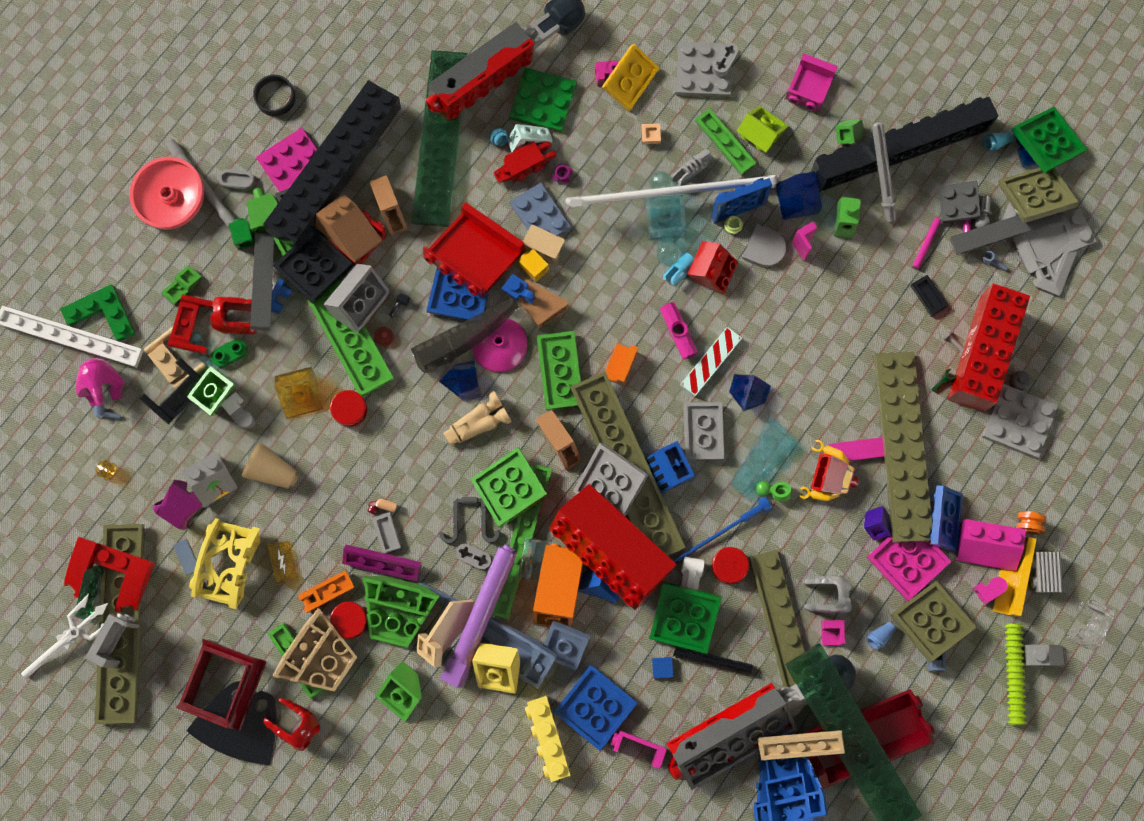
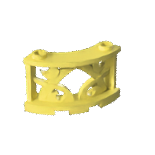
M215 518L213 523L207 526L206 536L196 562L194 576L189 584V589H192L191 597H201L229 605V608L237 609L244 597L247 574L244 573L246 564H251L254 553L260 544V528L252 527V529L221 522L220 519ZM220 531L231 534L229 541H227V536L224 534L220 540H217V536ZM236 535L246 538L236 539ZM234 546L236 551L238 549L241 550L238 556L234 555ZM228 548L229 557L236 562L235 568L224 570L219 577L212 565L211 559L219 552ZM228 574L233 576L232 581H229L228 578L225 579ZM205 579L208 580L207 587H212L216 583L214 591L203 589ZM220 589L224 590L229 595L219 593Z

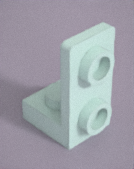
M520 124L515 125L508 137L511 152L523 147L526 141H535L537 143H545L546 141L552 143L553 141L548 128Z

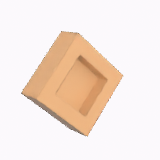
M642 124V144H661L660 124Z

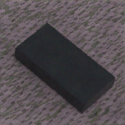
M928 275L910 285L931 317L948 307Z

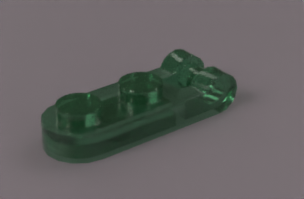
M96 565L84 572L77 605L87 594L89 595L86 607L81 608L75 614L77 618L84 620L93 613L94 606L92 604L98 593V579L104 574V568L101 565Z

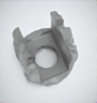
M841 576L809 577L804 581L805 586H835L839 595L838 603L835 605L806 604L804 605L805 610L828 614H845L852 611L851 599L849 598V591L852 587L850 581Z

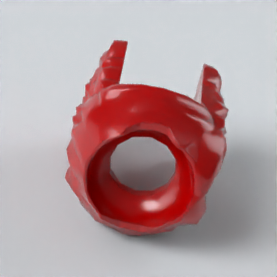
M222 296L214 298L212 304L214 310L210 317L212 328L223 334H256L257 330H250L251 323L225 321L228 310L251 312L252 299Z
M280 698L278 701L302 717L300 726L290 735L266 718L263 723L276 736L287 742L294 749L304 751L310 745V740L320 731L318 719L308 709L303 708V706L294 703L290 699Z

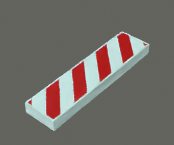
M726 327L680 386L696 397L742 338Z

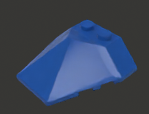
M760 755L758 766L760 777L759 783H756V789H758L757 802H754L753 808L755 821H821L828 816L825 793L808 757L761 760Z

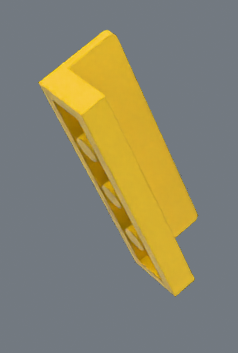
M1025 538L1024 550L1016 571L1000 569L999 577L1006 580L1007 589L1003 594L994 599L993 612L1012 617H1020L1022 615L1037 539Z

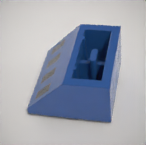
M678 441L659 449L645 458L661 494L687 483L695 477Z

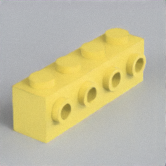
M545 696L527 702L528 706L525 707L528 719L532 718L534 726L531 727L534 739L538 738L540 746L537 747L540 759L544 758L546 766H543L546 779L550 778L551 782L571 776L548 697Z

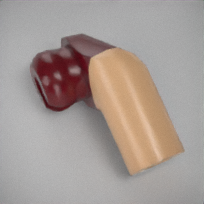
M385 499L371 501L368 504L369 508L367 511L371 514H377L378 509L394 512L397 503Z

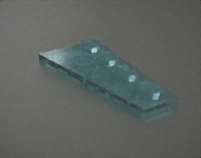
M770 416L730 485L745 497L798 442Z

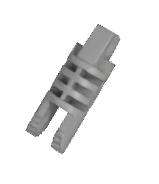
M705 149L698 155L693 156L684 166L680 167L670 176V180L674 183L678 181V186L686 185L693 177L706 168L712 160L711 152Z

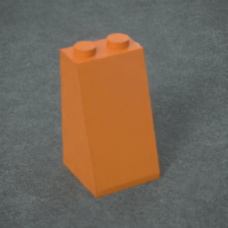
M558 544L545 546L533 608V624L551 627L554 620L572 628L583 563L576 554Z

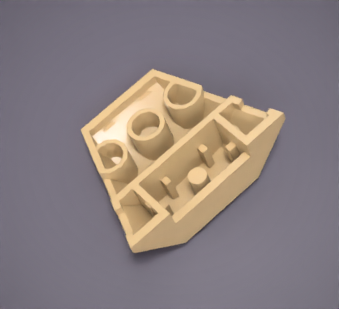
M318 608L304 624L282 656L272 677L335 692L357 659V656L320 608Z

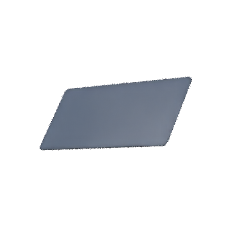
M184 539L173 546L185 574L188 575L194 572L196 560L187 539Z

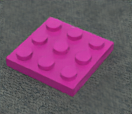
M301 127L256 156V159L278 191L281 192L290 188L317 151V148Z
M892 534L866 557L907 602L951 563V560L937 546L932 545L931 542L893 543Z

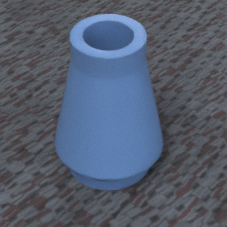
M887 622L885 625L870 632L867 642L875 650L883 649L893 633L896 632L895 626L891 622Z

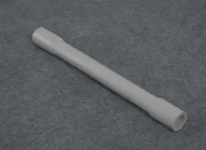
M174 139L166 143L167 149L174 157L183 159L193 166ZM201 176L205 190L204 195L219 213L227 227L230 228L229 223L236 220L235 217L223 205Z

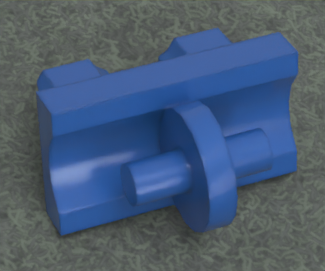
M280 278L272 290L271 312L280 314L284 307L283 304L276 301L278 296L280 295L288 299L292 293V289L285 285V281Z

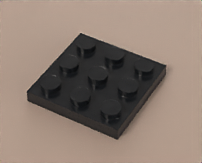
M314 229L299 251L291 248L273 267L308 301L314 304L353 267V264Z

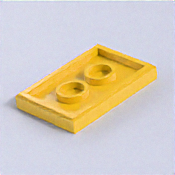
M632 44L602 88L624 109L630 111L660 68L635 44Z

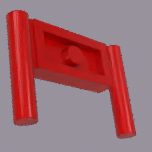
M182 294L168 341V347L201 354L207 353L208 347L190 344L200 310L199 306L214 309L212 307L213 301Z

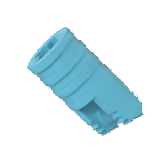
M685 253L663 275V279L668 282L671 280V284L676 286L686 277L694 257L689 253Z

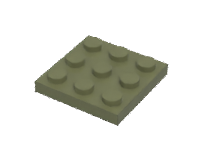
M1040 168L999 180V187L1023 223L1078 206L1077 199L1056 169L1044 174Z
M937 581L890 615L929 663H932L977 628Z

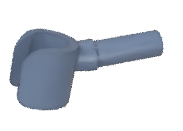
M986 252V255L991 259L983 257L985 265L993 264L1004 271L1008 269L1007 266L994 259V252Z
M94 406V415L98 418L111 417L121 419L119 414L105 412V406Z

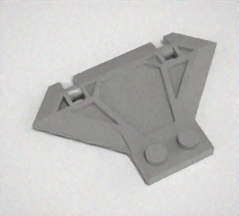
M1010 202L1003 220L1018 215ZM1081 208L1062 215L1064 220L1060 223L1012 238L1028 274L1035 273L1037 279L1032 281L1036 288L1060 296L1077 251L1097 242ZM1042 269H1045L1047 275H1044Z

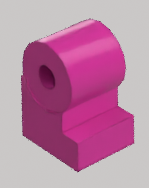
M618 61L595 63L594 71L597 87L603 86L619 63Z
M994 577L988 582L987 586H984L981 582L973 590L982 603L986 605L1006 591L1007 582L1002 577Z

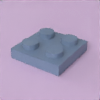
M553 620L543 646L558 654L554 662L577 671L590 635Z

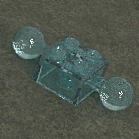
M658 171L651 176L649 185L651 189L673 187V179L669 173ZM683 194L645 198L644 208L648 241L662 239V244L657 250V258L663 265L672 266L681 257L680 248L677 244L673 243V238H684L686 235Z

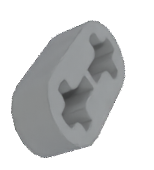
M734 43L724 44L714 60L712 70L716 76H725L736 60L738 47ZM733 50V52L730 53L728 57H726L727 51ZM722 62H725L724 68L719 70L718 66H720Z
M461 544L456 550L457 558L468 565L480 570H486L491 566L492 559L490 555L468 544ZM468 548V552L473 556L472 558L469 556L462 558L460 551ZM483 556H486L487 565L479 566L480 562L475 560V557L483 558Z

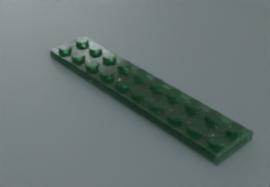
M431 51L426 98L429 97V83L467 57L468 53ZM425 102L412 224L449 227L462 111L455 119L451 118L446 121L440 113L432 112Z
M818 643L784 664L823 731L842 730L845 753L838 754L876 820L915 821L920 818L922 814L822 645Z

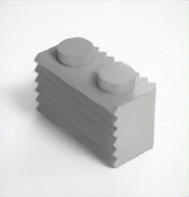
M1035 552L1031 565L1033 574L1030 577V587L1033 589V593H1062L1060 552Z

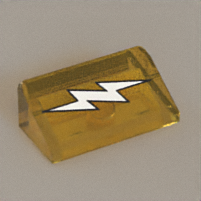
M284 541L267 545L276 583L280 584L297 579L298 576L290 542Z

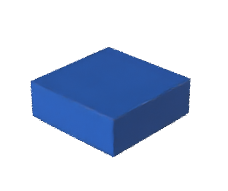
M672 657L652 658L653 678L673 677Z

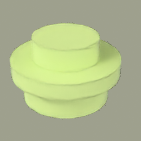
M729 216L725 220L724 228L728 233L737 234L742 230L743 222L738 216Z

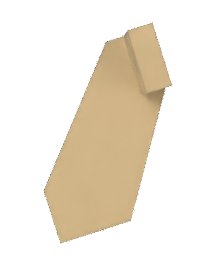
M472 599L451 601L429 635L426 633L418 634L417 653L433 667L441 666L442 655L465 628L473 609L474 601Z

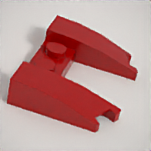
M78 537L68 564L64 585H70L75 591L74 597L80 599L94 563L124 573L125 577L114 611L122 612V607L132 606L133 610H137L156 563Z

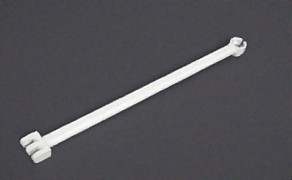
M776 175L584 197H568L565 202L571 207H577L587 204L730 189L741 185H751L760 178H770L772 182L771 188H775L778 180Z

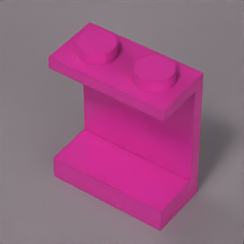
M622 730L619 731V734L614 733L611 745L614 746L613 751H618L623 737L656 749L651 765L660 769L667 750L665 747Z

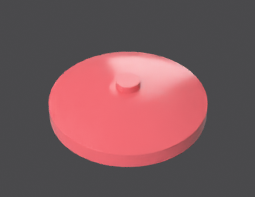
M161 157L148 162L137 172L131 183L129 197L133 211L144 223L156 229L170 230L187 224L196 216L203 204L205 190L200 174L191 164L176 157Z

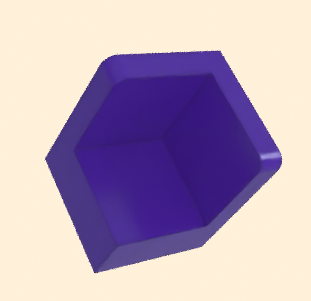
M884 506L865 513L864 528L873 541L891 536L890 515Z

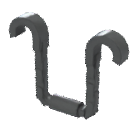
M462 497V499L457 498L453 502V537L446 539L445 533L440 531V538L443 542L452 544L458 538L459 503H462V505L481 503L482 537L488 543H494L498 540L499 530L495 531L493 538L486 536V505L482 498Z

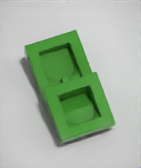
M189 265L174 276L175 281L161 292L162 296L175 307L181 302L182 294L188 296L202 279V276Z

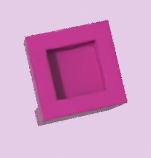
M844 620L821 621L822 645H845Z

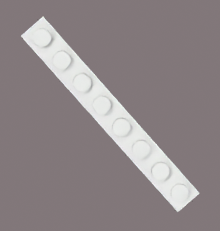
M2 306L0 309V326L135 368L138 367L144 351L141 348Z

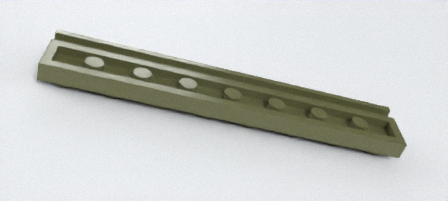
M777 550L750 556L749 561L783 687H791L811 676L779 555ZM818 699L807 704L801 710L819 706Z

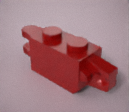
M533 141L506 155L503 160L504 165L493 172L498 184L512 180L513 183L516 181L520 182L526 179L527 175L533 172H540L545 167V163L557 156L556 151L542 155V152L551 148L550 141H546L538 146Z

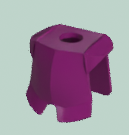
M173 480L164 499L153 504V510L158 516L176 528L186 530L189 526V519L202 507V503L194 492L187 491V482Z

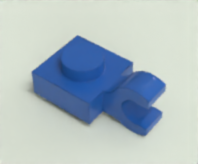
M514 274L511 275L501 288L503 292L516 301L522 297L532 304L536 299L534 297L535 294L527 290L528 284Z

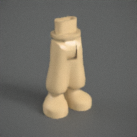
M493 391L489 394V403H481L471 412L455 422L453 426H449L450 429L443 434L450 446L457 442L460 444L476 435L496 428L499 422L510 424L512 421ZM500 409L496 414L490 415L491 412Z

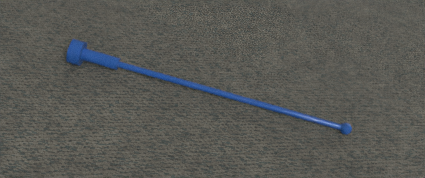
M766 497L759 499V505L741 515L740 519L673 561L677 563L685 556L690 555L739 523H745L762 511L767 514L773 510L771 504Z

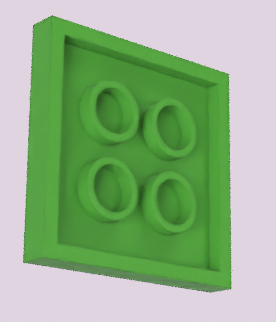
M519 447L470 479L500 528L549 496Z

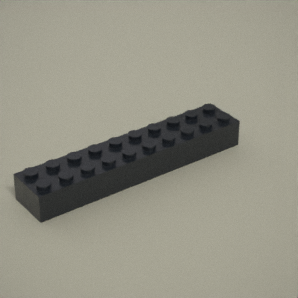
M370 80L366 82L263 223L268 234L297 251L300 250L315 229L316 213L336 200L401 109L398 96Z
M979 97L967 105L962 103L953 110H943L936 116H926L920 122H910L898 130L894 128L887 131L885 138L889 167L987 132L998 117L990 97L983 99ZM870 137L865 142L857 141L851 147L845 149L844 147L838 148L829 155H819L815 159L810 171L817 192L820 193L877 172L878 165L874 137Z

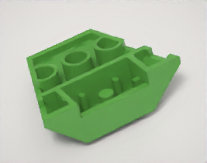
M363 576L366 593L365 601L367 602L369 638L408 648L438 600L439 595L424 585L388 576Z

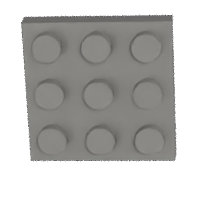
M678 42L676 95L730 98L732 66L729 72L722 77L716 76L712 70L714 60L724 46L723 43ZM732 50L727 51L726 57L732 53ZM722 62V64L718 66L719 70L724 68L725 62Z
M1003 384L998 402L992 408L982 437L1038 459L1058 405Z
M599 443L573 492L578 494L590 484L618 511L626 516L645 483L648 474L606 444Z

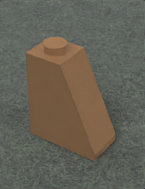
M387 175L370 181L390 235L393 236L408 230Z
M527 279L524 281L529 286L527 290L533 292L536 299L530 304L520 297L517 302L538 330L569 309L567 300Z
M552 410L536 419L540 430L566 471L583 461L573 439Z

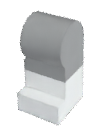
M235 392L221 405L242 429L250 430L256 423L255 418L240 405L244 400Z

